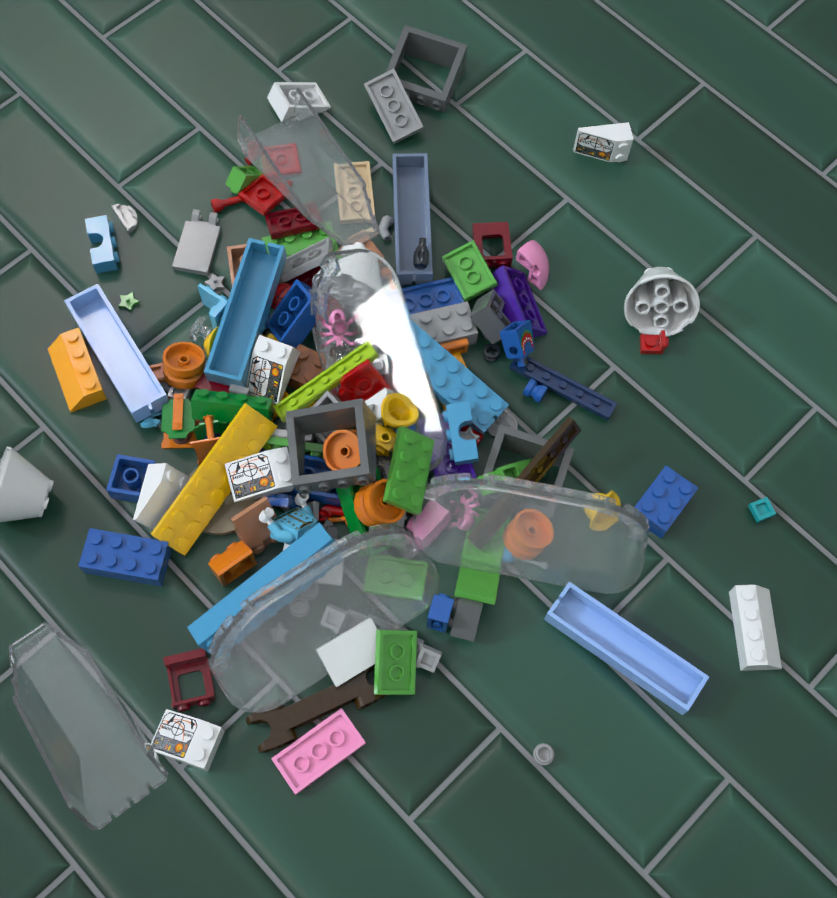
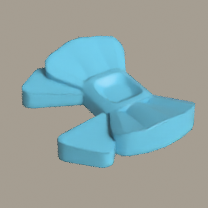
M154 410L151 411L152 415L144 419L140 424L141 427L150 428L161 424V420L154 419V417L162 415V410L156 413Z

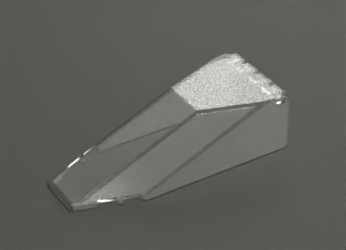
M299 88L296 89L295 116L283 120L284 125L282 122L270 126L269 131L264 129L254 134L242 115L238 116V142L241 145L242 152L304 217L342 246L354 245L356 242L364 244L380 235L376 217L372 212L371 200L368 198L365 181Z
M43 622L9 645L10 665L13 668L11 683L14 685L15 692L12 700L69 809L92 831L96 828L101 830L113 820L110 815L114 814L117 818L132 806L129 801L133 800L136 804L151 792L148 787L152 786L155 790L167 781L166 777L169 774L164 764L85 647L82 648L73 639L67 638L47 622Z

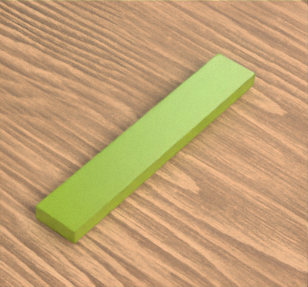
M366 341L274 405L273 408L281 421L285 423L287 411L308 407L321 398L326 391H331L338 386L344 374L367 359L371 362L374 361L379 355L370 342Z

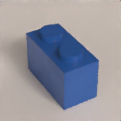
M434 594L426 628L446 633L454 599H450L451 597L446 594Z

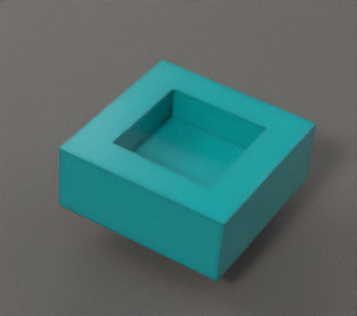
M768 497L748 505L757 523L776 515Z

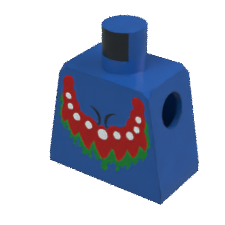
M531 320L514 321L499 333L506 357L508 359L516 358L518 367H523L529 364L527 355L534 351Z

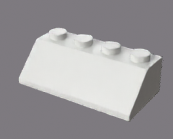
M735 585L729 591L740 671L782 669L769 589L758 585Z

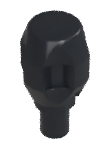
M423 237L419 238V245L413 255V264L418 270L426 269L429 264V251L426 246V238Z

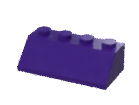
M502 265L492 273L498 286L491 289H494L505 302L502 312L511 323L514 321L531 320L533 338L546 335L548 333L525 273Z

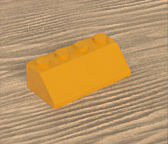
M79 327L61 333L48 348V352L70 412L107 400L86 341Z

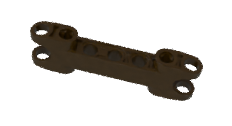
M375 664L337 687L332 685L287 707H284L281 699L275 700L247 716L245 720L248 726L266 723L271 727L270 736L257 746L259 753L277 750L296 741L298 737L295 729L354 702L357 709L361 710L387 696L374 694V686L370 685L366 680L368 673L375 668Z

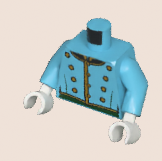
M297 493L294 501L302 508L297 507L274 519H271L274 511L270 507H267L265 511L262 510L259 520L268 524L267 527L270 530V537L272 539L291 545L318 524L310 505L307 506L306 503L309 494H301L300 497V494Z

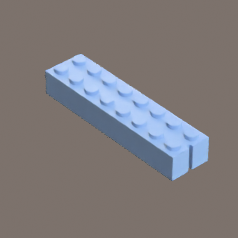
M96 284L64 300L71 315L136 423L151 416V411L154 410L156 413L162 410V405L168 403L169 399L100 286Z
M568 582L544 618L546 622L681 715L689 711L709 678L708 675L571 582Z

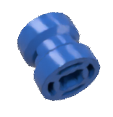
M531 378L524 389L523 395L526 397L532 396L535 402L540 403L548 387L537 385V381Z

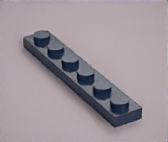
M528 356L529 364L523 367H518L516 358L513 359L509 366L510 370L529 380L531 378L536 380L538 385H545L548 387V390L607 421L609 420L617 405L616 402Z

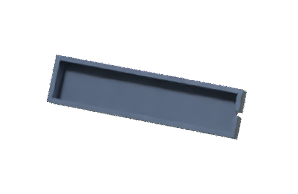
M427 153L392 154L396 286L412 285V282H416V285L432 282L433 268ZM423 237L426 238V246L429 251V264L426 269L418 270L414 267L413 255L419 245V238Z

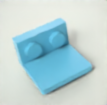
M200 283L198 290L202 303L210 308L209 317L214 330V328L220 325L228 299L223 295L219 296L211 287H205Z

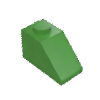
M233 166L225 185L231 188V192L238 195L240 191L264 173L255 166Z

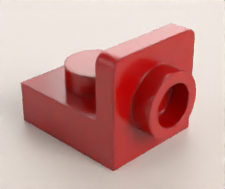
M661 330L659 335L641 334L639 338L641 354H663L669 344V338L666 337L665 330Z

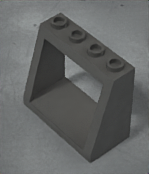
M405 25L386 72L392 69L397 71L405 54L451 69L442 93L400 79L410 101L445 112L466 68L468 45Z
M362 398L286 412L292 486L299 493L310 494L313 491H329L332 488H349L352 485H368L371 482H376V416ZM357 427L361 466L304 475L305 435Z
M500 424L483 475L493 471L500 448L533 459L548 440ZM567 447L553 464V466L560 469L547 508L522 500L513 511L517 514L524 508H534L544 513L551 521L574 448ZM478 488L477 493L479 497L475 500H478L483 505H494L503 493L496 492L484 497L480 488Z

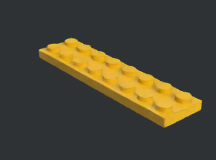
M244 403L151 532V535L160 541L168 542L169 547L185 556L231 492L225 464L259 453L278 426Z

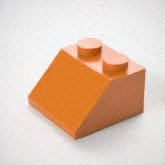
M241 540L238 543L230 544L222 554L214 555L208 565L222 586L225 587L257 565L252 550Z

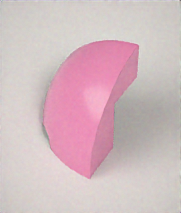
M531 240L518 249L516 261L529 270L528 281L542 290L549 277V261L542 246L537 241Z

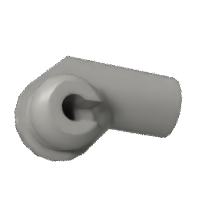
M388 215L381 219L378 226L383 241L391 239L388 228L392 226L394 219Z

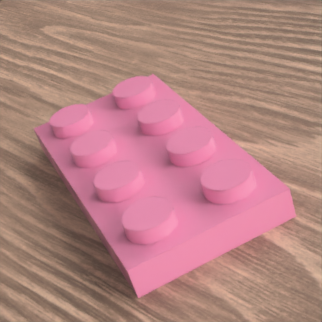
M341 708L271 759L294 794L297 795L364 746L366 742Z

